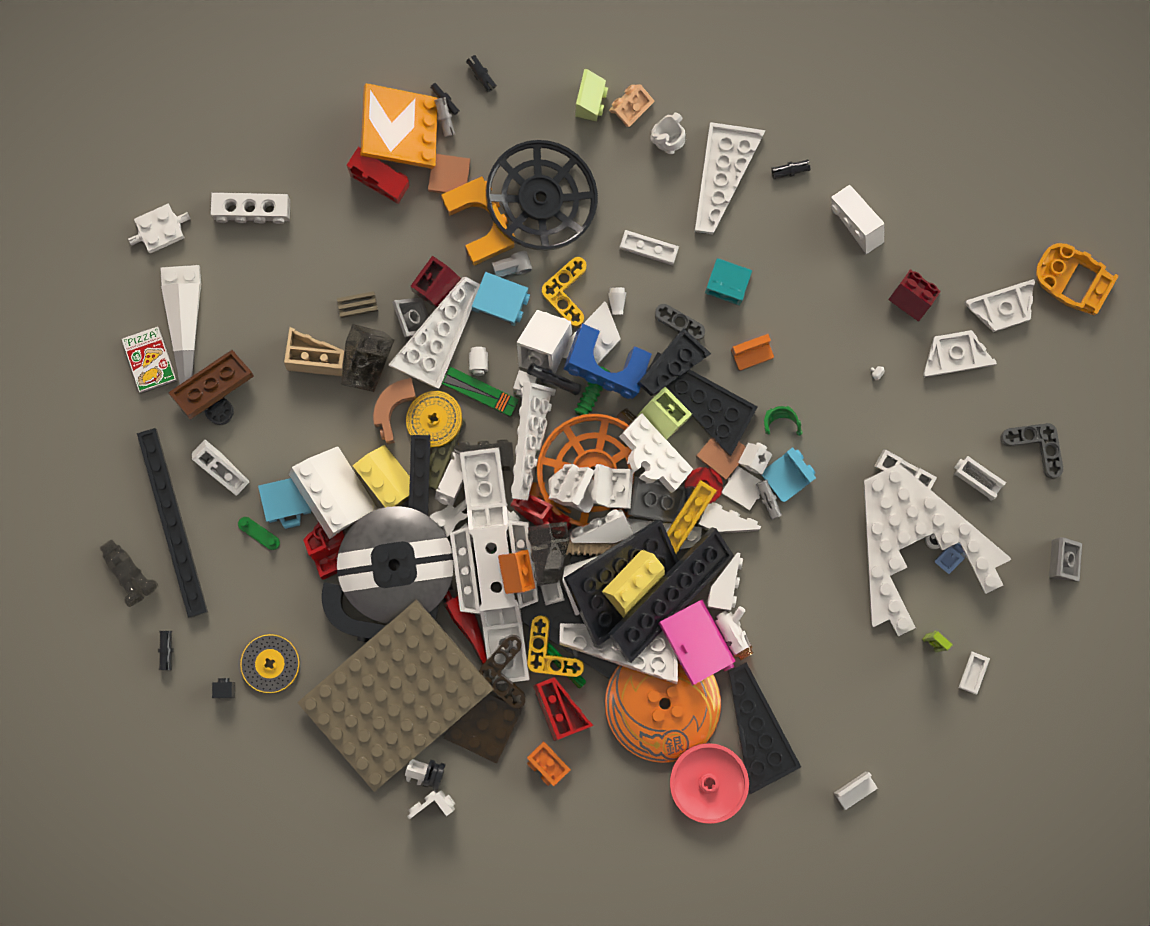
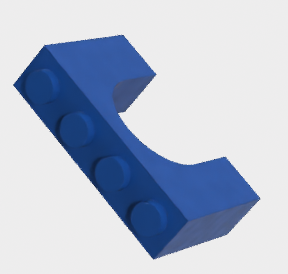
M582 323L576 332L563 369L573 376H580L586 379L589 383H596L608 391L619 393L624 398L633 399L640 391L641 387L637 383L646 373L652 354L634 346L628 353L623 371L617 373L607 372L599 367L594 359V347L600 331Z

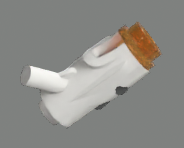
M738 607L734 615L732 612L727 613L725 610L716 616L718 620L715 621L731 653L736 658L738 657L740 661L754 653L746 632L742 631L739 620L745 613L743 607Z

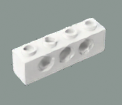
M212 193L211 216L220 223L235 220L237 223H246V221L265 223V221H273L276 224H283L284 221L290 220V198L288 194ZM229 206H236V209L233 212L227 211ZM249 206H255L252 212H246V209ZM268 206H273L274 210L272 212H265Z

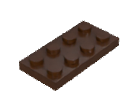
M231 350L168 393L191 420L253 378L254 375L236 353Z

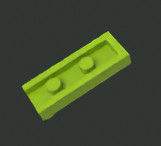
M936 630L922 638L924 642L930 641L929 644L934 647L935 652L947 651L953 645Z

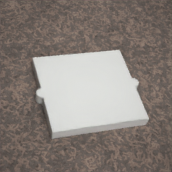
M737 466L731 478L727 479L728 483L724 487L722 494L750 511L755 501L760 498V491L756 484L761 482V480Z

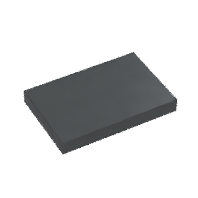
M634 476L631 509L628 510V515L652 520L658 519L672 524L683 508V504H685L684 486H679L671 493L660 481L646 484L645 481Z

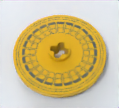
M441 391L426 392L417 397L408 409L406 415L408 432L410 435H431L430 447L432 448L444 446L451 442L459 433L463 419L462 411L458 402L449 394ZM436 416L438 421H434L432 424L430 418Z

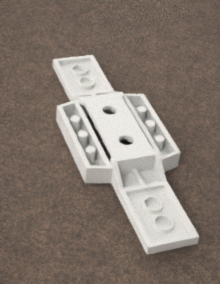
M499 447L460 452L469 526L450 533L460 611L479 613L481 615L487 659L509 635L520 637L522 641L520 651L501 673L512 682L526 681L530 678L520 608L539 600L529 522L508 519ZM508 528L512 553L528 550L535 582V589L517 593L518 601L515 600L514 593H505L498 556L501 554H509L506 534ZM471 535L473 536V542H474V550H475L476 565H477L478 580H479V587H480V595H481V602H482V604H480L479 589H478L477 574H476L475 559H474V552H473V544H472V537H471ZM488 543L496 544L497 551L494 554H489L486 551ZM497 581L502 584V590L499 593L491 590L493 582ZM510 640L508 641L510 644L505 651L508 653L509 656H511L509 650L512 647L517 648L516 640H514L513 642ZM497 654L494 657L498 664H502L506 660L503 654ZM489 669V676L492 678L490 683L493 684L499 676L496 675L495 678L491 676V670ZM499 681L497 684H502V683H506V682H504V681Z

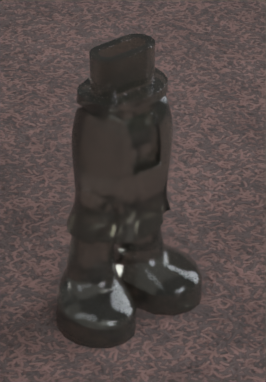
M113 540L100 547L108 568L119 580L120 586H123L126 590L127 596L124 601L128 607L144 599L141 592L148 596L158 587V583L154 579L148 580L141 573L142 570L134 564L129 554L120 545H116ZM134 579L138 583L141 592L132 583Z

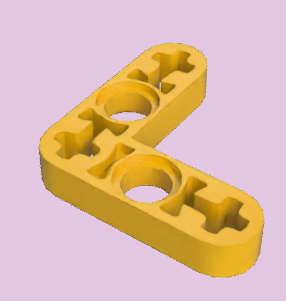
M581 257L573 258L542 286V296L562 318L568 321L572 320L570 313L567 316L565 315L571 307L573 308L571 310L573 315L580 316L579 322L571 321L574 328L582 325L584 314L563 291L586 271V261ZM574 263H577V264L582 263V265H581V268H582V269H581V270H580V269H576V270L573 272V274L575 275V276L573 277L570 271H572V270L574 269V267H575V264H574ZM561 274H567L569 276V281L567 283H561L559 281V276ZM555 280L558 286L554 288V294L552 295L551 293H549L547 295L546 288L548 287L551 289L552 287H554L555 283L553 281ZM560 300H565L568 302V307L562 310L558 308L557 303Z
M543 615L535 617L531 623L528 668L536 673L571 677L581 675L584 671V663L580 659L547 655L550 621ZM540 619H543V623H546V626L542 627L541 633H545V636L534 635V632H539V626L536 625V622H539ZM536 638L543 640L544 647L542 649L534 647L533 642ZM532 651L536 653L543 652V656L539 655L538 660L542 662V665H539L538 668H535V665L532 664V661L536 659V654L532 655ZM553 660L560 661V670L555 671L551 668ZM565 661H568L567 665L570 666L576 662L577 666L581 668L576 673L571 668H567V672H563Z

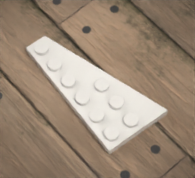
M710 122L694 232L714 234L765 130Z
M462 277L388 366L433 388L439 389L472 310V304L480 284L467 277Z
M524 382L521 390L522 406L519 409L520 425L517 429L518 444L515 448L516 464L513 467L514 483L511 487L512 498L528 500L533 481L531 471L538 462L535 459L536 452L541 450L547 427L546 413L550 412L552 407L549 404L551 395L554 396L556 389L532 382Z
M560 623V645L675 684L678 683L677 656L663 631L630 663L626 661L611 638L601 645L595 646L585 624Z

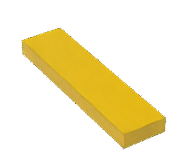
M701 480L667 531L676 554L717 491Z

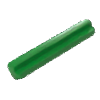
M548 642L547 655L563 657ZM553 660L556 666L561 669L560 661ZM565 661L563 672H567L566 669L571 668L576 673L577 671L572 666L567 665L568 662ZM581 675L577 677L567 676L579 689L586 684V680Z

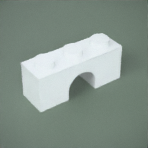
M887 450L882 451L874 467L884 471L899 463L929 489L932 488L937 479L934 475L904 461Z

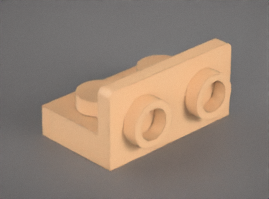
M632 84L624 91L625 94L621 98H617L612 103L613 107L609 110L611 113H615L626 127H630L655 102L641 84Z

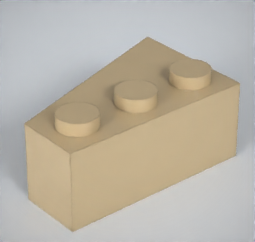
M289 328L284 360L287 371L344 376L346 364L344 350L324 341H318L310 335L295 331L294 328Z

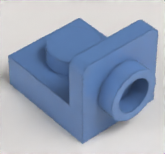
M956 543L946 548L935 559V563L950 574L965 559V553L961 545Z

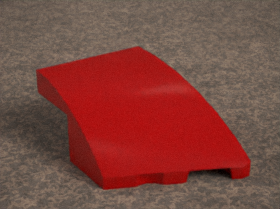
M318 522L314 530L303 541L308 555L315 562L320 578L324 580L337 574L338 553L346 534L344 530H341L329 539Z

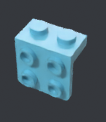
M793 447L765 468L761 475L764 480H768L770 488L782 502H786L816 479L814 469L810 465L805 464L801 452Z

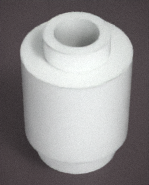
M472 347L469 353V371L475 376L485 375V372H488V352H486L485 347Z

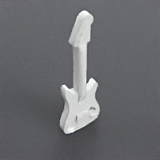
M466 499L455 508L448 504L445 509L430 515V518L442 528L447 538L458 522L468 518V513H462L467 508Z

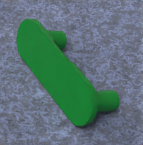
M249 517L239 519L238 527L268 549L276 550L280 546L278 537Z

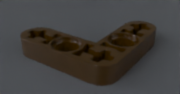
M517 635L506 637L479 669L482 675L484 674L483 670L487 671L490 669L491 676L494 678L496 675L499 676L493 684L490 683L492 682L490 676L484 678L494 688L492 691L513 708H521L525 703L526 696L501 671L521 649L522 641ZM510 640L513 642L514 640H516L517 648L512 647L509 650V653L511 654V656H509L508 653L505 651L510 644L508 641ZM503 654L506 658L505 662L502 664L496 663L495 655ZM499 681L507 683L508 687L505 691L497 689L496 684ZM511 688H513L514 690H512V694L515 696L521 695V702L516 701L514 703L513 696L511 694H509L508 697H506L505 695L509 693Z

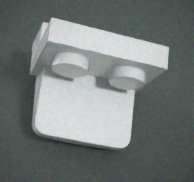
M564 464L563 469H560L549 479L550 496L548 499L563 506H571L581 512L589 513L594 504L591 496L594 489V479L592 477L594 470L589 467L579 468L574 464Z

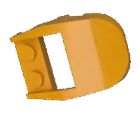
M1063 243L1051 245L1042 255L1036 268L1037 281L1046 292L1064 305L1093 316L1099 312L1118 275L1115 274L1113 276L1105 270L1106 266L1094 260L1091 254L1085 251L1080 252L1075 247ZM1078 264L1097 273L1081 303L1075 302L1062 294Z

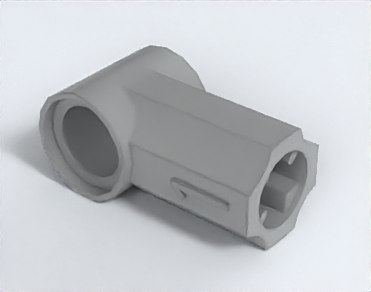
M520 251L512 254L509 258L492 262L495 275L501 278L512 274H525L532 270L527 251Z

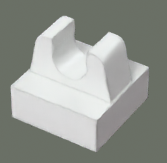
M412 759L406 769V781L410 782L411 778L418 780L417 785H421L429 764Z

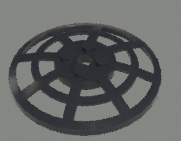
M531 140L509 148L494 163L486 183V203L492 220L506 237L523 247L547 251L568 246L585 233L596 213L598 191L591 170L578 154L556 142ZM533 148V160L523 162L515 168L506 161L510 156L519 151ZM541 148L557 151L567 156L569 161L561 167L552 161L542 160ZM575 164L586 177L590 191L578 192L574 179L568 173ZM501 166L508 173L502 187V195L491 194L493 178ZM534 166V176L525 180L518 174L519 171ZM541 166L552 168L558 173L554 178L542 175ZM563 178L569 183L572 193L563 194L559 185ZM512 179L521 186L518 195H507L508 186ZM536 194H543L545 201L539 202L536 199ZM591 199L589 214L581 227L573 221L578 211L579 200ZM573 201L571 213L567 217L560 211L563 202ZM492 202H502L505 213L512 222L507 229L497 219ZM508 203H518L523 212L515 218ZM555 216L562 222L556 228L547 230V219ZM528 217L538 220L539 230L529 228L522 223ZM567 226L576 232L575 235L564 242L549 245L548 235L558 233ZM519 228L529 234L538 235L541 239V245L525 243L515 238L512 234Z

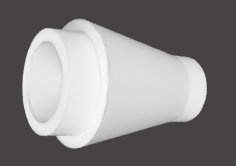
M610 288L608 296L612 315H623L627 293L625 288Z

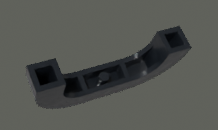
M324 582L322 589L323 610L328 620L338 630L348 635L356 636L357 641L368 642L369 639L373 638L385 627V625L351 619L343 609L344 592L341 585ZM440 604L429 613L435 621Z

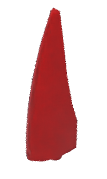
M448 590L444 597L446 601L444 606L452 621L468 639L483 664L487 660L486 650L475 613L460 611L458 596L453 598Z

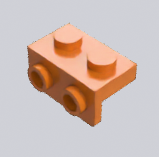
M544 741L527 757L529 760L527 764L534 772L537 769L541 772L542 776L540 778L547 786L550 784L555 786L571 770Z

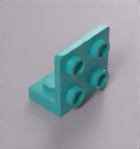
M717 258L705 294L740 306L752 270Z

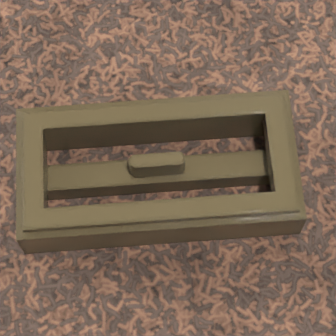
M374 291L337 298L341 318L378 311ZM372 297V299L342 305V303ZM373 304V307L343 312V309Z

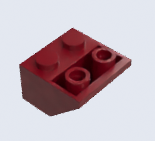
M432 256L410 287L412 292L437 308L461 278L450 267Z
M910 269L888 300L919 322L941 291L935 284L923 279L921 274Z

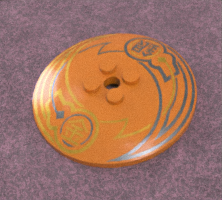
M677 658L678 683L675 684L618 665L608 682L605 693V713L613 735L632 754L648 761L660 763L677 761L681 754L689 748L699 744H706L716 729L721 710L720 691L713 674L692 685ZM662 698H667L670 702L667 709H662L659 705Z

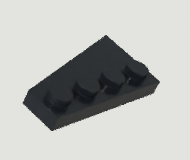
M683 328L637 384L652 396L711 353Z

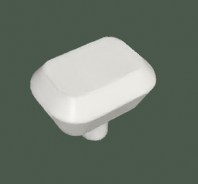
M880 366L876 369L872 367L870 370L873 372L872 377L875 380H879L885 372L884 367Z

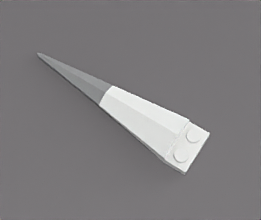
M199 265L161 268V288L180 384L191 378L193 374L201 291Z

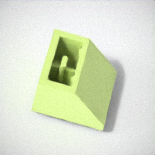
M664 387L637 416L642 413L667 440L691 417L692 413Z

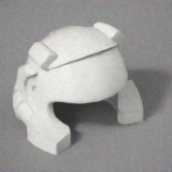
M678 113L667 115L655 124L651 130L650 139L652 143L668 154H674L675 150L680 149L685 144L686 133L679 124L683 119L682 116Z

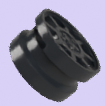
M223 397L205 409L204 412L212 423L225 425L231 421L234 415V408Z
M430 759L423 786H431L434 790L438 791L446 764H438L435 760Z

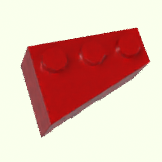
M359 146L346 165L350 177L397 204L400 203L410 186L408 177L403 173H397L389 165L382 163L377 158L361 156V148Z

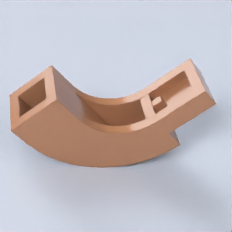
M412 378L397 381L387 387L375 404L373 414L374 425L376 428L383 427L380 429L381 439L386 440L387 444L395 443L390 422L393 410L401 403L416 399Z

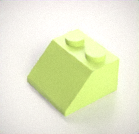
M584 69L576 102L575 117L597 121L598 115L602 116L604 105L601 102L602 98L606 99L608 87H605L606 80L588 69Z

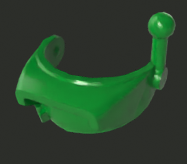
M778 406L766 411L764 418L766 434H770L769 425L779 418L791 419L797 425L796 434L798 436L803 434L801 421L798 420L796 413L791 407Z

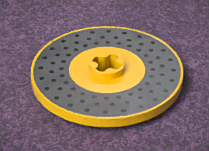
M268 634L255 638L246 646L241 657L240 666L242 675L249 686L259 692L276 693L292 684L298 674L300 661L298 652L290 641L278 635ZM267 659L275 661L273 663L274 668H266Z

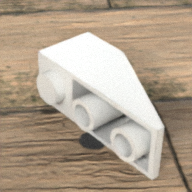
M714 502L707 505L697 525L707 531L711 527L717 528L719 533L758 531L761 526L757 525L758 522L751 518L745 520L739 517V513L733 510L727 512L722 509L723 506Z
M621 508L610 511L607 516L601 519H593L590 524L584 527L579 526L569 534L572 543H617L633 535V531Z
M740 553L735 554L709 588L707 608L731 611L732 607L735 608L737 596H733L734 589H738L740 577H737L738 569L741 570L743 558H740Z

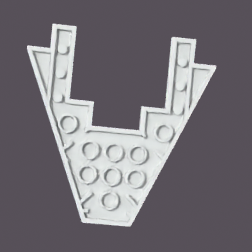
M898 463L864 480L870 611L873 627L890 620L897 636L916 628L890 576L907 568L899 550L931 534H934L941 550L958 542L960 543L985 594L1003 586L995 568L1010 561L1011 558L901 464Z

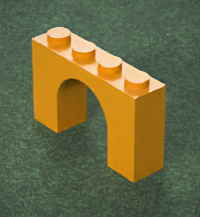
M482 176L441 195L449 216L469 207H480L489 213L486 203L487 181H484ZM492 202L497 219L507 229L508 221L504 213L500 214L498 210L500 207L499 202ZM494 221L490 232L486 236L465 245L473 266L515 247V243L497 228Z

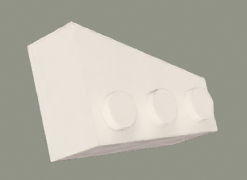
M850 185L831 197L832 211L840 217L866 254L884 243V222Z

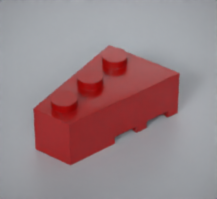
M555 677L533 686L554 741L594 726Z

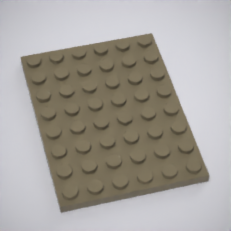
M415 600L297 703L375 792L494 688L420 602Z

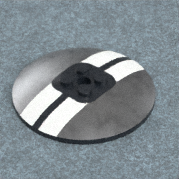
M398 506L374 510L354 523L341 543L337 558V573L341 588L349 602L359 612L379 622L390 623L415 600H418L426 611L430 613L443 600L453 579L454 560L451 544L442 528L432 518L420 511ZM393 559L398 560L400 563L399 568L395 571L389 567V563Z

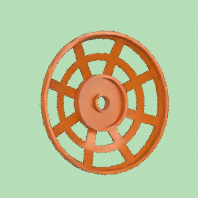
M585 414L562 423L548 436L538 457L537 480L545 502L553 505L552 510L557 515L564 513L553 503L555 501L548 499L549 495L543 481V465L554 467L555 474L560 469H563L564 464H571L563 462L562 459L573 446L578 454L573 464L579 468H592L597 464L617 469L616 463L623 458L628 463V457L632 450L628 446L625 447L614 437L607 435V429L610 423L625 431L629 426L627 423L608 415ZM585 421H601L599 433H585L576 437L570 427ZM564 431L569 442L561 449L557 459L545 457L551 443ZM586 439H597L596 449L584 451L579 442ZM605 441L614 444L620 452L611 457L607 452L603 451ZM594 506L590 512H602L611 508ZM623 510L626 518H629L631 515H628V511L625 512ZM582 512L580 521L570 517L569 523L584 527L590 524L587 523L589 513Z

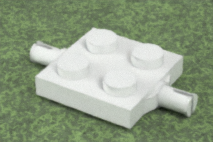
M168 203L135 218L134 221L138 227V235L128 238L131 246L142 241L151 254L184 239L181 223L190 220V216L186 212L177 217Z

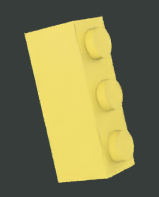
M385 445L368 453L353 465L354 469L384 507H399L409 499L410 476Z
M641 550L602 592L624 618L664 577V566L653 553Z

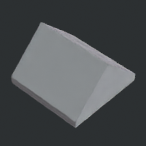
M422 298L394 300L392 302L406 342L411 339L429 317Z
M1062 537L1052 540L1049 578L1079 581L1082 543Z

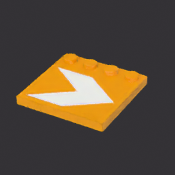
M366 83L363 91L361 156L433 169L436 162L437 108L434 100L438 98Z

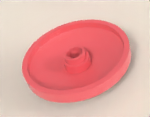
M711 743L693 746L681 754L672 768L670 775L672 798L680 811L695 821L708 824L725 821L741 809L748 795L749 778L742 760L733 751L724 746Z

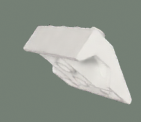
M339 447L310 457L293 466L289 472V476L329 539L346 527L356 523L366 514L378 509Z

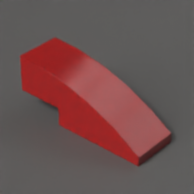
M529 494L528 500L514 499L511 503V507L527 520L560 540L571 528V523H569L570 517L562 513L557 515L552 510L553 505Z

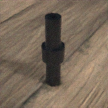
M436 83L432 84L430 88L439 98L446 97L448 109L452 114H458L460 110L451 101L452 98L448 93H444Z

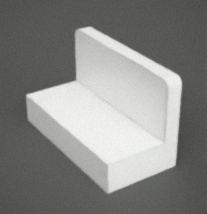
M864 772L834 792L844 810L878 789L871 778L870 772Z

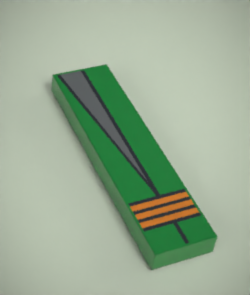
M452 367L449 368L442 382V385L509 417L512 416L519 399Z

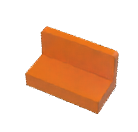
M769 334L732 347L731 352L739 371L774 358L769 345L771 341Z
M528 550L498 556L506 594L522 593L535 589Z

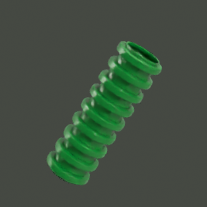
M599 366V367H601L603 370H605V371H607V372H610L608 369H606V368H604V367H602V366ZM588 382V387H585V392L582 393L583 397L579 399L580 403H577L578 407L574 409L575 413L579 416L592 413V407H595L594 403L598 401L597 397H600L603 386Z

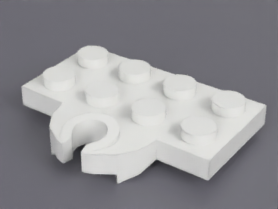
M642 413L619 436L632 450L627 464L631 465L633 472L637 471L641 466L644 467L645 472L639 478L645 481L646 484L653 483L659 479L672 493L693 470Z

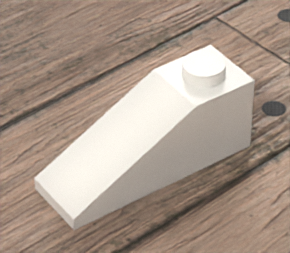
M205 439L192 452V460L236 496L249 483V480Z

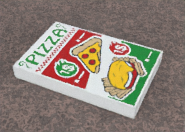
M159 327L122 339L140 393L177 381Z

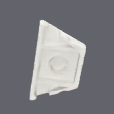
M1029 280L967 300L964 303L993 332L1018 325L1031 319L1032 293L1035 280Z
M605 301L584 323L600 331L594 347V359L597 364L621 340ZM576 332L570 337L562 358L567 359Z
M972 330L935 336L923 376L930 377L994 366L997 363L995 359L990 357L985 346L978 341L977 336Z

